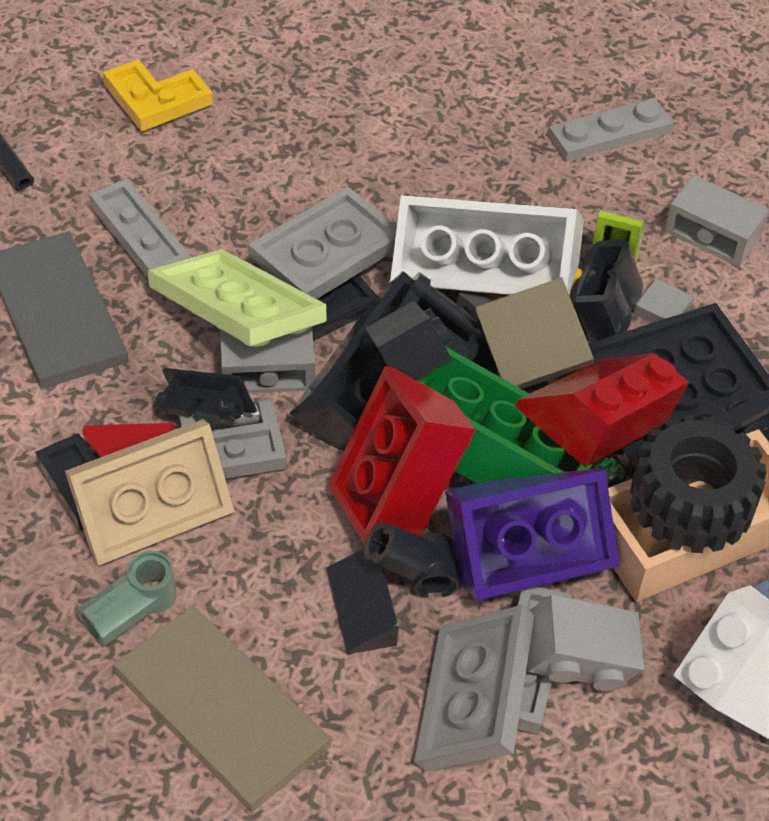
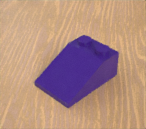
M603 468L491 480L445 491L460 582L462 587L476 600L620 567L606 470Z

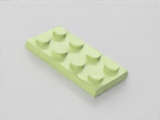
M224 249L148 270L149 287L248 346H264L270 343L271 339L286 334H300L306 332L308 327L327 321L325 303Z

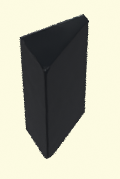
M364 549L328 566L327 574L347 655L397 646L399 627L383 567L366 560Z

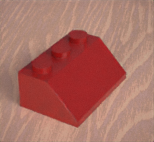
M654 353L601 359L593 365L584 367L518 399L515 407L586 468L646 435L654 428L662 426V423L670 417L689 381L676 372V369L670 362L659 358Z
M388 366L384 367L328 484L329 489L364 544L370 536L371 528L382 520L417 536L422 535L476 430L453 400L401 371Z

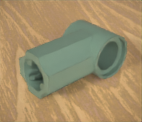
M142 552L130 561L125 575L77 608L79 618L98 643L106 646L150 613H161L174 604L177 597V589L171 561L161 552ZM151 580L161 581L155 586H144L146 582Z

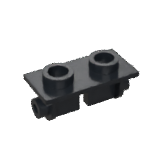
M164 368L162 370L169 385L164 391L157 394L156 407L162 410L165 415L191 417L195 411L198 418L231 423L234 419H239L243 412L255 413L257 411L241 376Z

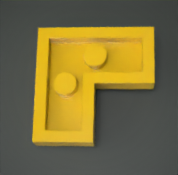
M139 59L103 72L105 87L141 132L213 104L212 91L193 69L159 82L154 79Z

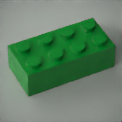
M447 347L446 349L452 360L417 380L453 400L476 429L471 437L468 448L464 451L454 472L460 473L475 483L590 470L593 465L591 464L585 468L515 407L518 399L529 393Z

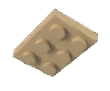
M204 419L65 471L92 557L98 566L235 512L211 427Z

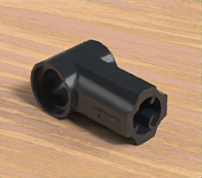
M384 520L371 528L370 536L364 544L366 560L413 580L414 590L422 598H429L428 593H441L442 597H448L458 590L459 580L454 544L449 536L441 533L417 536Z

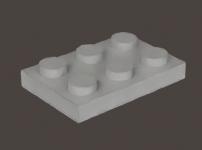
M347 186L248 244L249 258L268 274L318 299L393 253L397 226Z
M523 604L440 627L414 760L424 770L434 771L514 754L535 616Z

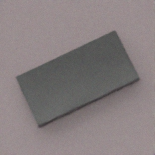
M70 231L0 251V295L41 389L129 363L128 352Z

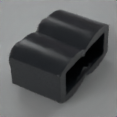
M597 241L585 258L586 272L577 280L572 292L573 302L589 340H600L627 331L632 319L630 308L638 301L643 291V281L628 241Z

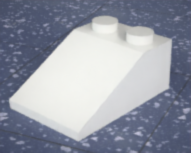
M749 585L729 592L673 676L714 709L768 739L769 599Z

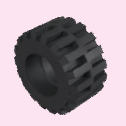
M682 416L680 423L675 422L673 419L663 422L661 430L654 428L648 434L647 441H643L631 483V507L633 512H639L637 521L643 528L651 527L653 529L651 536L659 542L664 538L671 541V548L681 550L682 546L691 547V553H703L704 547H709L713 552L723 550L726 542L731 545L735 544L740 540L742 532L747 533L751 526L766 483L764 481L767 474L766 464L760 463L762 454L759 448L749 446L751 439L744 432L740 434L733 431L734 426L725 421L720 425L713 423L714 418L703 416L702 421L694 420L693 416ZM681 478L697 479L707 483L714 489L695 488L682 481Z

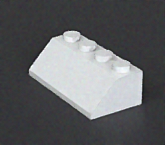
M401 195L390 282L402 271L407 273L412 279L418 272H421L431 279L430 285L435 289L512 295L562 277L570 294L580 259L584 218L577 209Z

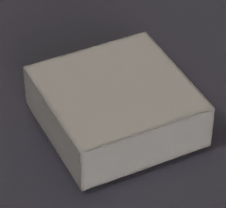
M655 279L636 303L634 315L650 323L688 312L693 305L694 296Z

